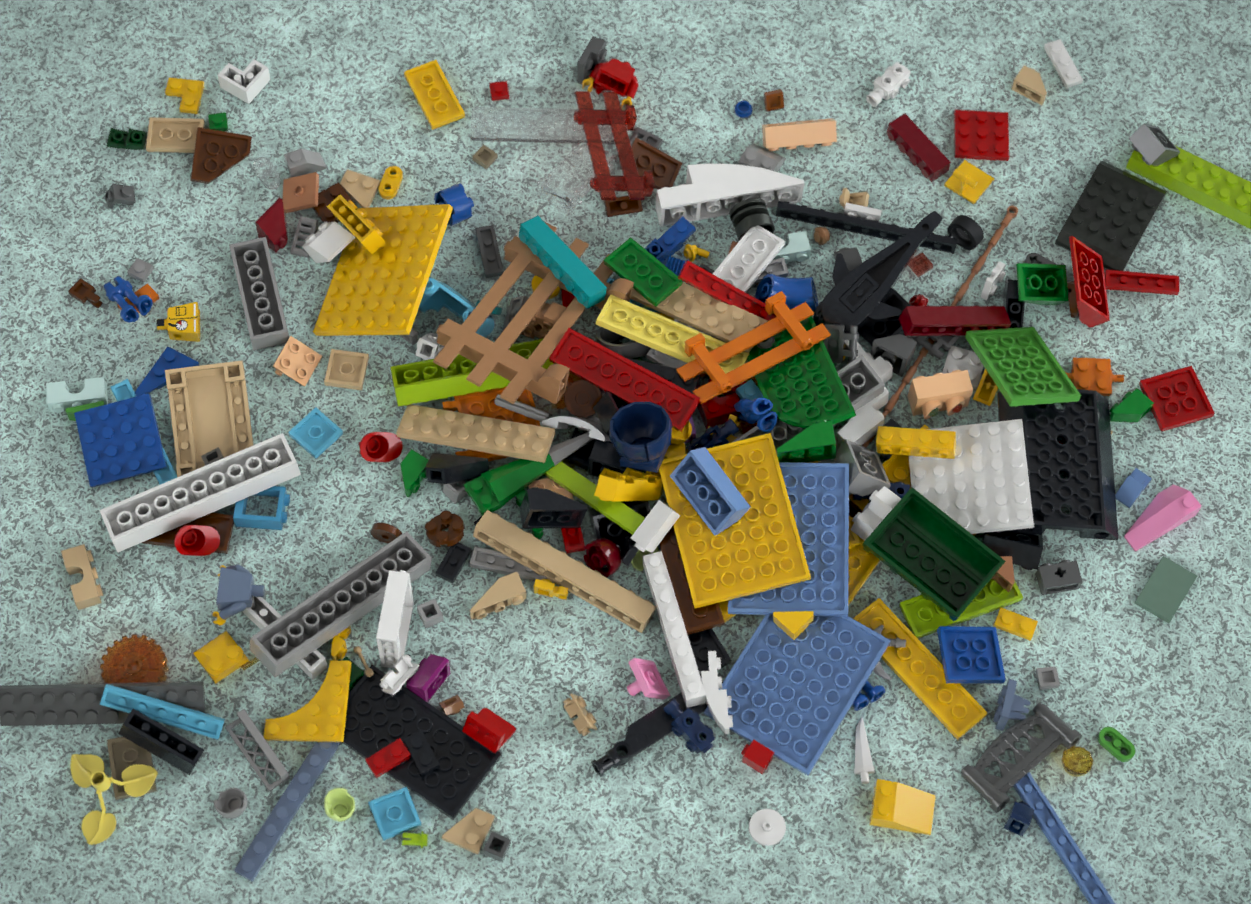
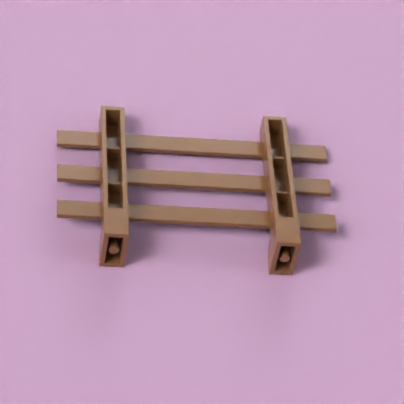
M546 223L554 232L557 231L556 227ZM514 236L504 246V259L511 262V264L463 324L460 325L447 319L444 324L439 325L436 334H438L437 343L444 347L435 357L433 363L447 369L457 355L460 354L477 363L466 379L480 387L489 374L494 372L511 381L501 393L500 398L514 404L522 392L527 389L556 405L566 391L570 368L561 364H552L548 369L542 366L553 353L567 329L572 328L586 307L579 303L575 297L528 359L510 351V347L557 287L571 293L554 276L553 272L543 265L538 256L534 255L531 249L519 237ZM576 238L569 248L580 258L589 247V244ZM603 260L594 274L607 287L605 300L595 306L603 309L610 295L630 302L634 282L619 278L614 280L612 284L608 283L607 280L613 274V271L604 264ZM525 270L543 279L495 342L476 333Z

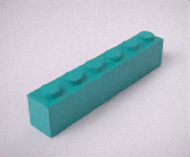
M538 215L520 224V240L531 249L534 255L538 256L545 267H548L553 272L554 276L565 285L566 289L577 298L579 303L588 309L605 300L607 287Z

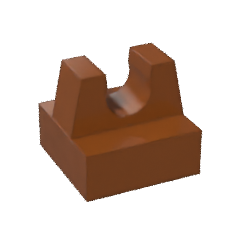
M781 89L764 92V102L767 111L784 108L783 91Z

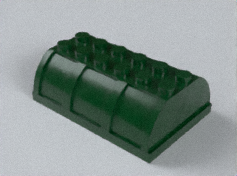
M913 487L862 544L864 546L863 549L867 553L871 552L890 568L889 570L892 573L899 575L917 589L923 598L929 599L947 613L953 622L961 616L1006 562Z

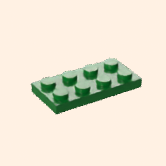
M631 237L604 259V264L620 278L634 282L633 288L655 307L683 284L682 280Z

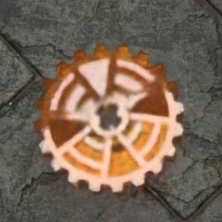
M132 634L131 638L123 636L120 642L115 640L113 642L114 646H108L106 649L107 655H103L101 658L104 661L103 664H100V669L102 670L101 677L104 683H156L167 680L165 675L166 672H169L167 657L162 647L155 644L156 641L152 638L147 640L145 635L138 638L137 634Z

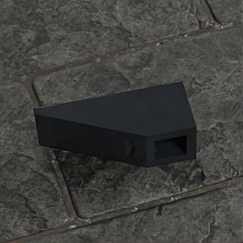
M1008 279L1005 280L1003 306H1005L1011 322L1009 328L1023 327L1025 302L1019 301L1018 281Z
M432 453L425 467L428 482L440 484L478 478L482 473L490 471L488 458Z

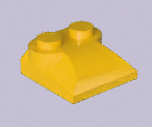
M227 631L193 653L215 684L249 662L242 648L237 645Z

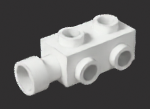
M898 62L892 67L889 66L881 77L878 76L873 82L874 88L866 96L867 102L876 107L882 101V98L886 101L890 97L894 99L901 87L905 88L909 84L911 71Z

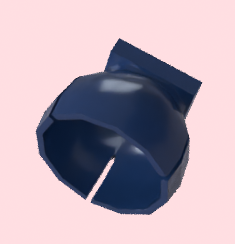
M633 402L620 408L610 420V440L618 454L622 456L620 465L658 473L667 449L671 445L672 422L669 415L662 406L652 402Z

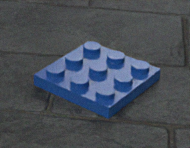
M938 627L937 634L946 683L1003 684L1006 681L996 627Z

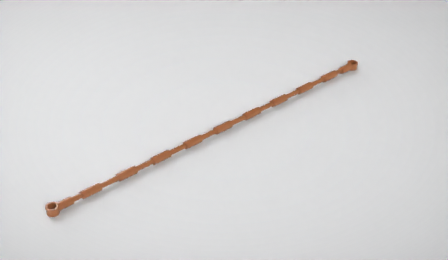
M1009 206L1007 208L1006 216L1002 220L1000 228L996 230L990 239L988 247L973 266L966 282L961 285L951 306H956L961 301L975 274H978L985 263L992 247H995L1002 236L1004 228H1007L1012 218L1017 216L1018 208L1016 206ZM927 339V341L930 342L932 345L934 344V341L932 339ZM924 347L920 350V355L913 366H910L903 377L898 390L886 404L882 413L884 418L892 411L904 387L909 384L917 371L916 368L923 357H926L929 352ZM874 435L871 439L865 442L862 446L867 448L869 443L873 441L876 435Z

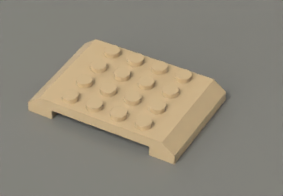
M242 360L165 370L177 462V477L205 466L201 456L218 447L225 458L254 445Z

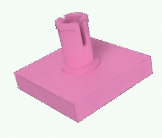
M633 658L628 662L637 679L627 686L631 696H635L641 691L645 697L664 700L670 696L654 661Z

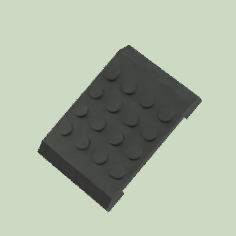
M1101 160L1063 225L1055 244L1071 251L1069 237L1074 236L1102 256L1104 268L1124 271L1167 191Z

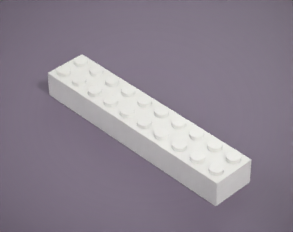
M282 433L99 511L117 552H121L297 477L301 473Z

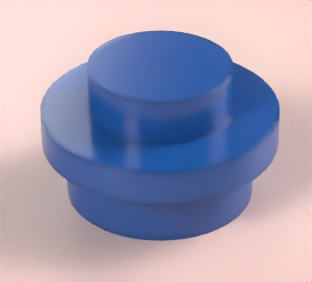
M740 101L735 106V114L738 117L747 118L752 114V106L747 101Z

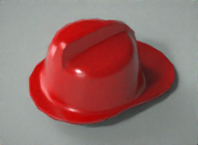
M391 432L367 433L363 436L361 442H358L362 458L370 462H391L400 456L403 449L401 439Z
M185 525L174 535L176 550L180 554L187 556L210 555L217 550L220 544L219 533L210 526Z

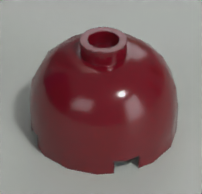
M605 538L596 539L584 547V550H586L584 561L588 568L600 572L606 578L613 575L619 569L622 561L619 547L611 540Z

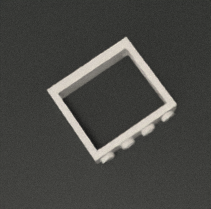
M389 570L376 636L381 665L387 668H394L395 663L405 654L414 606L410 574L403 570H400V572Z

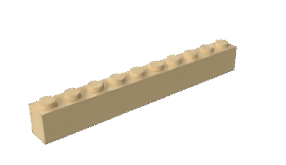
M487 510L476 524L473 537L525 567L532 569V571L539 575L547 577L548 580L558 586L567 587L568 591L640 633H643L654 616L657 606L653 605L649 600H644L633 591L623 588L616 581L609 580L602 576L600 572L588 568L581 561L574 560L565 552L553 548L549 543L539 540L530 532H525L518 528L516 524L504 520L498 514Z

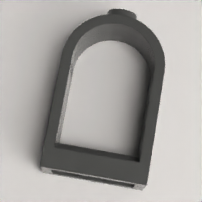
M603 327L599 328L596 332L595 342L625 358L633 359L645 356L651 349L636 341L624 344H611L609 342L626 337Z

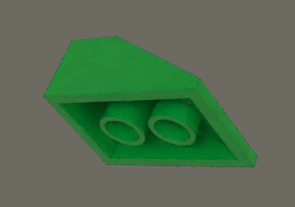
M1016 264L1019 301L1038 305H1059L1069 301L1066 265Z

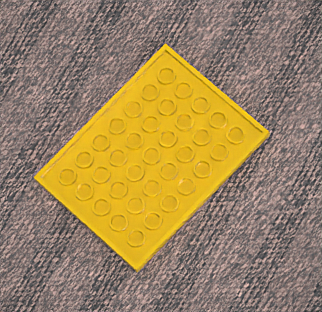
M450 204L359 208L365 214V218L368 217L374 224L373 228L377 226L383 233L381 237L386 243L373 255L356 238L342 250L313 333L317 336L410 335L453 209Z
M771 433L707 449L750 505V509L740 520L714 536L670 477V474L687 454L662 461L659 472L667 503L671 509L680 515L673 526L694 608L811 580Z

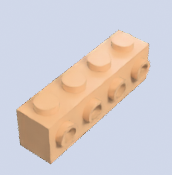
M833 118L762 125L763 146L768 151H778L779 147L796 149L800 145H804V148L814 147V144L830 146L832 142H837L836 120Z

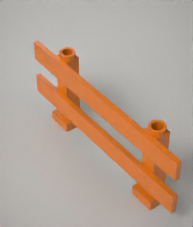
M781 291L766 299V312L769 315L774 313L777 316L776 318L709 352L705 347V337L702 333L686 340L685 353L688 357L694 355L696 359L677 368L676 371L684 382L703 372L708 374L712 381L693 391L694 395L700 397L699 402L702 404L721 393L730 391L736 385L793 355L810 349L814 344L830 337V332L823 323L806 331L800 322L814 315V312L806 302L790 310L786 305V296ZM785 329L793 337V339L726 374L719 366L720 363Z

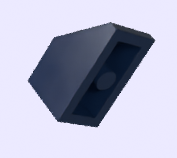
M1015 801L1004 829L1023 837L1031 823L1034 809L1030 808V805L1025 802Z

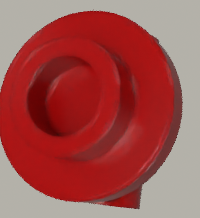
M922 294L911 297L909 304L911 306H927L929 300Z

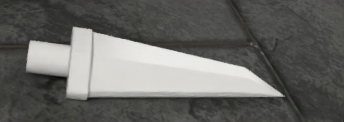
M861 717L856 726L854 774H861V783L868 784L869 774L874 773L875 770L863 717Z

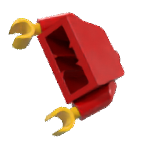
M612 59L609 62L598 63L590 73V78L583 80L582 89L589 85L587 90L590 93L593 90L594 82L622 97L626 96L627 98L622 101L620 108L622 110L623 105L627 104L629 106L628 111H630L632 107L631 100L634 99L639 84L637 77L634 75L635 69L631 67L629 62Z

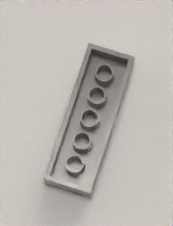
M266 237L230 244L253 351L286 344L289 334Z

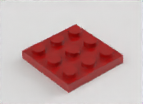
M955 110V158L1008 161V113Z
M1192 366L1143 379L1139 382L1143 394L1154 402L1151 411L1161 432L1211 418L1215 414Z

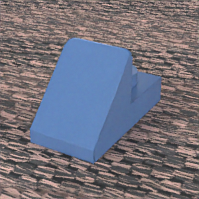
M1135 468L1115 494L1116 499L1130 508L1152 478Z

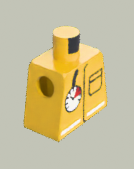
M198 302L170 307L167 309V319H157V330H167L171 340L200 342V309Z

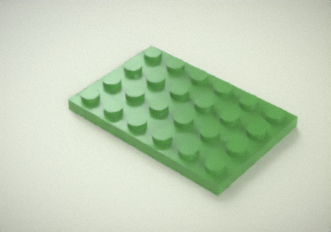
M1034 327L966 331L965 338L1010 406L1069 403L1080 400V393Z

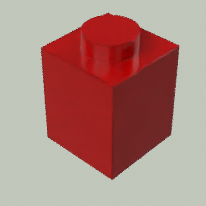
M753 740L750 745L746 744L741 752L743 755L742 762L763 774L773 759L774 751Z

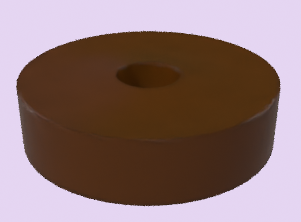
M380 522L374 523L370 532L375 539L388 544L402 535L398 528Z

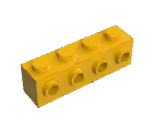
M340 194L327 206L335 217L372 255L386 243L381 237L383 233L377 226L373 228L374 224L368 217L365 218V214L359 208L357 209V206L351 200L347 202Z
M878 426L876 438L877 453L955 459L956 432Z

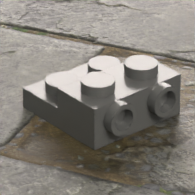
M594 36L591 38L577 62V83L582 84L583 80L589 79L590 73L598 63L607 62L605 59L607 55V49H605L607 42L604 39Z

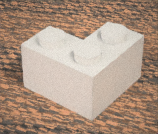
M253 59L244 71L228 63L218 74L220 88L250 104L270 81V75L267 66Z
M885 486L880 491L875 490L869 498L871 502L865 506L862 513L858 512L852 520L854 524L851 531L864 541L901 500L900 497Z

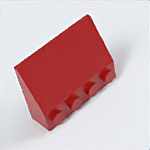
M1070 236L1078 316L1082 323L1092 328L1110 321L1102 256L1074 236Z

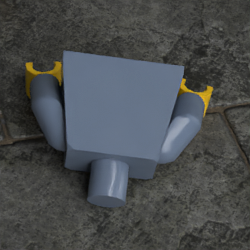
M239 564L227 567L224 565L220 566L216 604L218 610L221 611L220 613L217 611L213 612L212 615L217 618L213 623L222 626L226 619L246 608H250L253 597H264L265 586L254 585L253 575Z

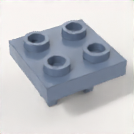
M1009 679L1007 685H1003L997 700L998 708L993 718V722H996L995 729L1003 731L1008 719L1024 720L1026 716L1021 713L1029 712V709L1025 708L1024 705L1029 706L1031 702L1015 694L1016 680Z

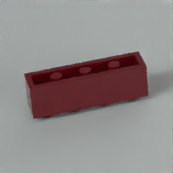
M906 113L888 124V138L898 145L899 150L910 158L911 163L921 170L925 178L933 182L949 171L951 162Z

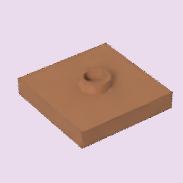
M317 172L283 179L285 213L318 206L319 175Z

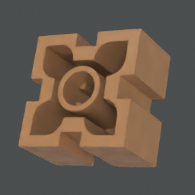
M545 302L521 334L532 339L534 337L544 339L566 310V307L552 302V304Z

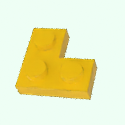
M169 77L165 94L166 96L182 97L179 108L180 112L198 114L205 84L204 81Z

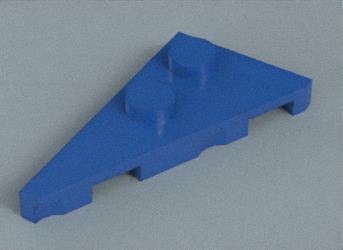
M167 346L136 389V396L148 394L155 389L159 390L167 385L165 370L199 366L198 361Z

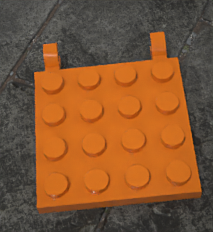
M506 387L469 393L462 396L458 395L454 396V401L442 402L443 410H457L459 413L541 426L538 420L495 405L496 396L501 394ZM525 389L517 401L535 407L531 391ZM468 449L467 451L455 452V455L488 458V462L509 457Z

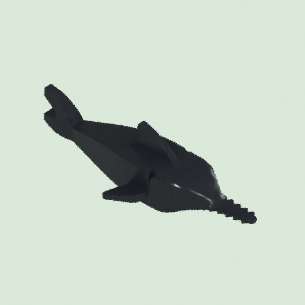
M933 211L923 218L910 233L870 257L851 272H849L843 255L838 253L832 275L835 287L817 306L813 315L815 325L818 326L822 323L824 326L825 324L845 325L844 332L850 333L851 325L858 326V330L869 318L879 321L901 315L900 309L883 302L894 288L920 244L933 233L943 218L936 211Z

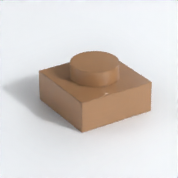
M458 695L439 703L446 716L455 715L460 712V709L465 708L463 701Z

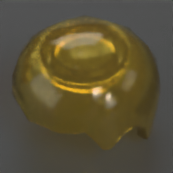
M1072 746L1064 750L1061 763L1063 769L1069 775L1081 777L1092 769L1093 759L1091 753L1085 748Z

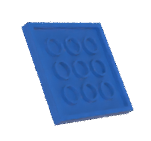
M149 393L74 413L90 487H97L167 468L152 398Z

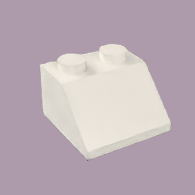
M324 222L318 227L319 231L317 233H313L305 239L306 243L302 247L315 263L330 262L355 237L336 222Z

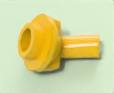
M686 244L683 250L684 257L690 262H693L697 255L708 259L710 254L709 251L690 244Z

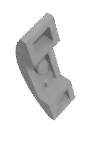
M558 416L546 419L541 424L555 429H568V424L590 429V438L611 441L610 436L603 431L601 424L587 418Z

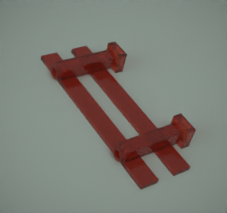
M575 91L578 112H574L573 118L575 123L583 125L595 177L590 179V188L599 191L601 200H616L615 191H627L629 200H644L645 197H651L655 186L652 171H644L643 176L638 175L627 131L634 130L637 121L634 105H627L626 110H621L617 92H603L606 110H594L590 93ZM598 125L611 126L623 176L610 175Z

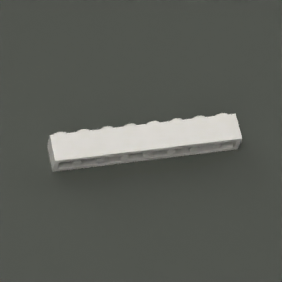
M662 551L644 555L643 568L654 604L657 606V614L685 706L690 708L705 704L706 693Z

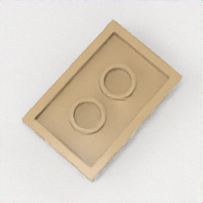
M150 117L146 143L147 152L194 153L197 128H204V119Z

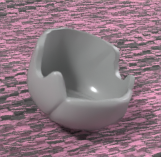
M229 788L221 791L218 799L214 800L215 810L228 819H234L242 815L248 803L245 793L238 788Z

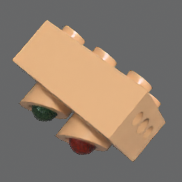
M955 370L946 374L936 373L933 376H918L912 379L908 400L913 416L923 414L926 420L937 416L939 411L947 410V414L950 416L954 413H959L963 407H968L973 393L968 370Z

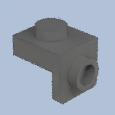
M112 184L105 193V201H107L108 208L112 209L116 203L134 205L136 201L133 186Z

